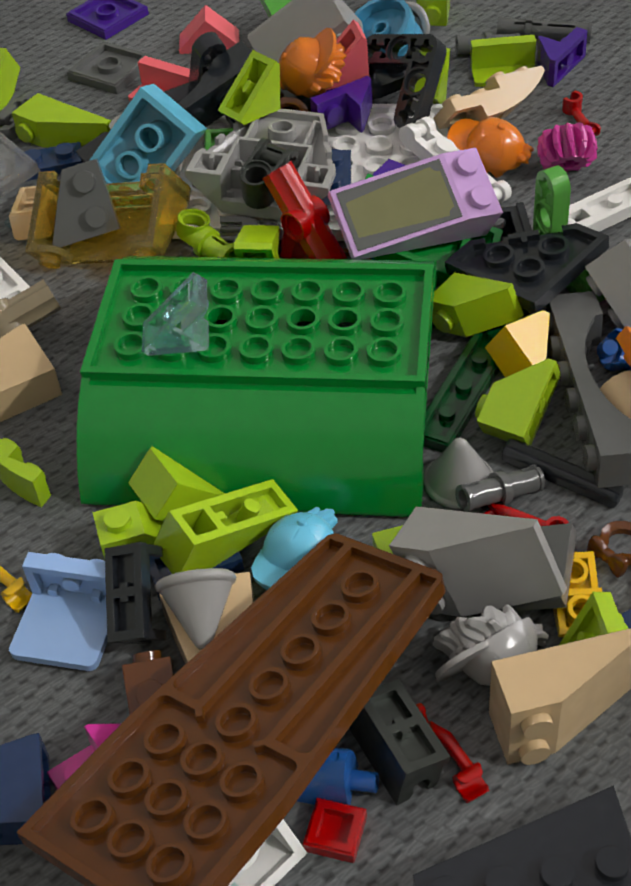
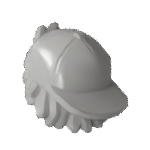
M509 604L504 605L502 611L493 606H485L481 612V617H457L455 621L450 623V627L434 637L433 646L443 651L450 659L436 671V680L440 682L463 671L478 684L490 686L492 661L537 651V645L545 646L549 635L543 631L542 624H534L530 617L521 619Z

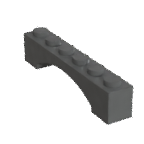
M594 291L558 294L547 304L546 312L550 313L548 352L550 359L557 360L561 373L558 385L565 386L564 398L567 413H574L573 428L575 439L577 442L583 441L584 444L583 462L585 470L593 472L598 488L631 485V419L620 412L604 396L595 383L586 360L591 348L601 343L603 313Z

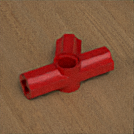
M292 161L262 178L283 213L280 218L284 231L280 245L282 248L280 256L282 258L347 259L328 226L330 213L327 206L319 197L309 193Z

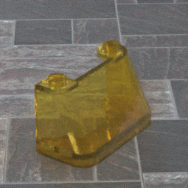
M165 163L148 164L147 173H141L139 182L107 184L121 226L120 229L64 247L53 246V236L60 181L57 180L58 174L55 171L39 172L25 252L39 260V265L50 269H58L61 264L114 263L115 259H122L127 256H164L176 232L177 216L179 212L187 209L190 203L191 188Z

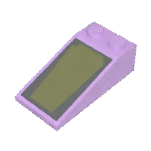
M477 148L442 153L331 190L328 193L329 201L352 260L367 259L484 236L488 234L503 213Z

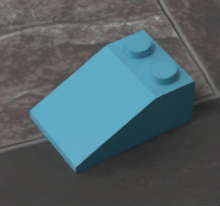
M155 84L140 87L90 160L98 159L109 192L135 214H138L188 156L207 128Z

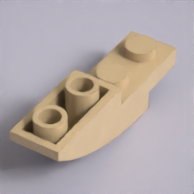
M523 66L506 74L502 71L497 72L486 80L484 88L478 89L470 95L461 97L460 94H455L447 98L442 103L443 108L433 119L439 130L451 127L460 119H472L479 122L488 117L504 119L534 90L545 70L542 66L533 68Z

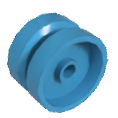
M371 0L355 12V15L362 21L363 33L366 39L374 34H423L420 26L415 21V16L409 5L404 0ZM408 45L401 47L397 56H404L408 50ZM381 48L380 51L386 54V51Z

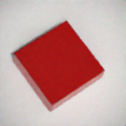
M317 798L303 842L306 852L355 863L367 819V809Z

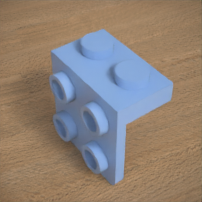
M28 552L22 568L32 595L9 647L12 658L19 661L83 671L95 670L100 664L107 645L105 561L101 559L85 560L70 558L57 553L41 554Z

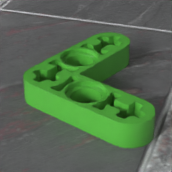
M559 165L541 170L536 176L533 230L539 229V235L562 232V225H568L571 185L566 171ZM584 270L566 289L570 293L593 291L586 280V277L590 275L588 271ZM596 295L598 302L605 300L604 295L600 297Z

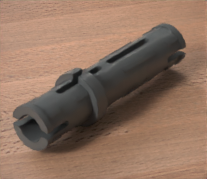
M527 16L526 19L498 17L497 34L519 33L520 36L535 35V39L538 36H543L561 41L563 37H566L578 27L588 30L587 43H590L592 23L533 19V16Z

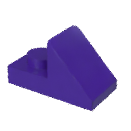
M576 27L566 37H563L560 42L538 36L536 62L538 66L544 68L543 77L548 86L554 87L585 57L588 30Z
M367 75L310 98L311 112L324 113L327 130L349 122L362 133L372 109L371 78Z

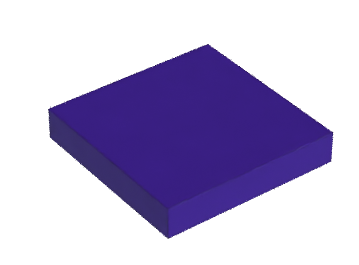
M88 0L66 13L68 22L105 40L149 15L148 7L135 0Z

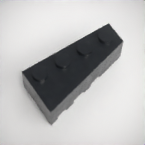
M614 785L414 874L413 886H631V835Z

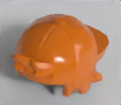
M325 28L314 38L298 37L284 49L279 58L280 88L282 90H288L296 96L303 95L312 98L313 95L317 96L325 93L326 89L333 87L334 83H339L342 76L340 69L345 66L343 60L347 56L343 53L345 50L344 46L341 43H336V34L331 28Z
M488 117L480 122L472 119H460L450 127L447 134V139L454 142L460 150L477 148L486 172H491L495 178H499L507 170L519 167L522 163L529 164L528 160L531 158V152L534 151L533 147L524 142L522 134L514 125L496 117Z

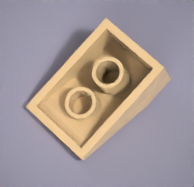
M631 628L491 662L489 715L507 765L520 761L526 765H533L546 760L550 754L560 750L631 689Z

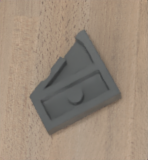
M98 159L62 169L53 236L54 249L120 229L121 226Z

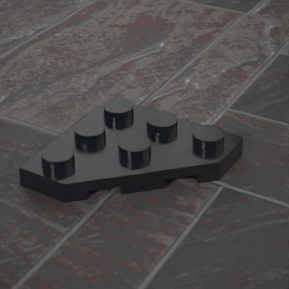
M575 223L562 225V232L539 235L538 229L508 234V240L486 244L485 238L469 240L445 261L446 273L452 275L455 272L512 283L521 308L535 314L540 312L586 270V265L609 249V236Z

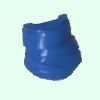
M616 328L609 332L597 347V354L602 366L610 371L631 370V366L623 357L625 353L616 340L617 335L623 330L621 328Z

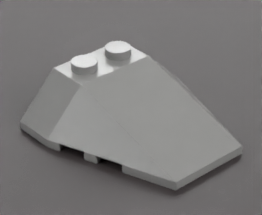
M280 109L246 125L236 121L233 124L232 132L226 136L220 133L215 137V145L207 151L205 148H201L195 152L185 170V177L222 213L266 218L274 222H280L281 215L283 214L276 201L274 200L270 206L264 209L250 208L243 200L239 171L253 153L255 146L261 138L270 139L273 145L286 150L291 147L298 150L299 160L296 170L311 195H315L321 200L326 197L336 176L335 164L332 161V150L328 143L324 113Z

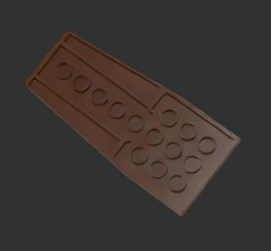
M337 533L326 536L122 722L16 832L22 843L84 886H228L289 813L444 596L446 589L442 573Z

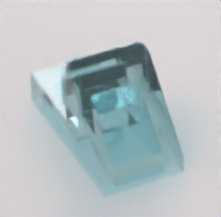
M192 272L143 322L142 352L144 354L152 356L197 352L208 349L209 323L203 318L209 307L207 279Z

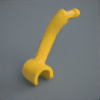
M0 566V582L7 587L1 592V596L9 607L19 613L28 605L32 593L25 587V581L22 577L16 579Z

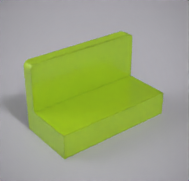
M535 35L471 40L470 67L474 86H486V80L491 75L500 71L506 74L523 66H527V68L536 67Z

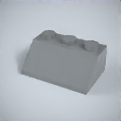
M292 0L250 32L248 39L255 51L279 63V58L284 49L298 37L314 38L325 28H331L335 32L337 40L353 19L359 23L362 31L363 25L362 21L343 0Z

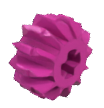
M567 122L565 125H555L553 129H546L538 137L537 153L543 169L559 165L566 172L572 170L579 171L581 167L590 166L597 158L598 147L595 134L591 126L583 125V123L569 124Z

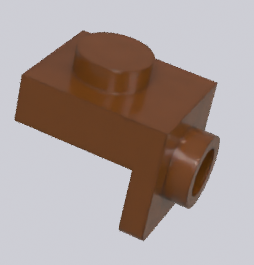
M161 650L133 654V663L122 665L129 715L174 675L173 659L170 656L162 658Z

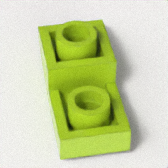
M0 438V480L18 496L42 508L51 497L43 470L33 463H24L22 451L14 441L8 438Z

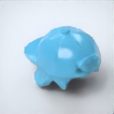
M315 507L308 512L284 516L274 523L264 540L263 548L252 564L251 570L254 581L265 590H268L326 536L333 534L332 528L338 523V519L334 515L335 511L333 509L320 511L319 507Z

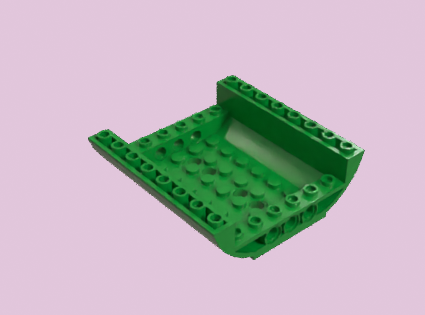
M127 256L122 259H115L80 370L81 385L77 415V472L81 504L121 505L132 501L142 502L128 482L148 450L153 446L225 494L273 479L298 509L297 513L308 512L315 507H319L320 511L333 509L335 514L409 517L415 507H422L423 446L434 291L437 290L436 261ZM178 319H188L186 322L176 324ZM218 320H229L224 324H216ZM302 321L311 322L307 326H297ZM343 322L353 323V325L349 327L338 326L340 323Z

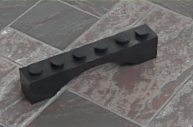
M240 41L214 58L209 70L199 84L178 104L205 127H208L224 116V114L218 111V108L252 50ZM109 132L102 133L76 151L82 163L91 159Z

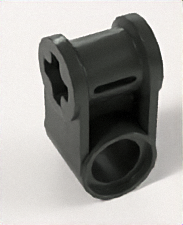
M261 138L258 141L253 153L239 171L243 200L247 206L253 209H264L274 202V198L262 178L292 161L296 168L299 160L297 149L291 147L286 150L273 145L271 140L267 138Z

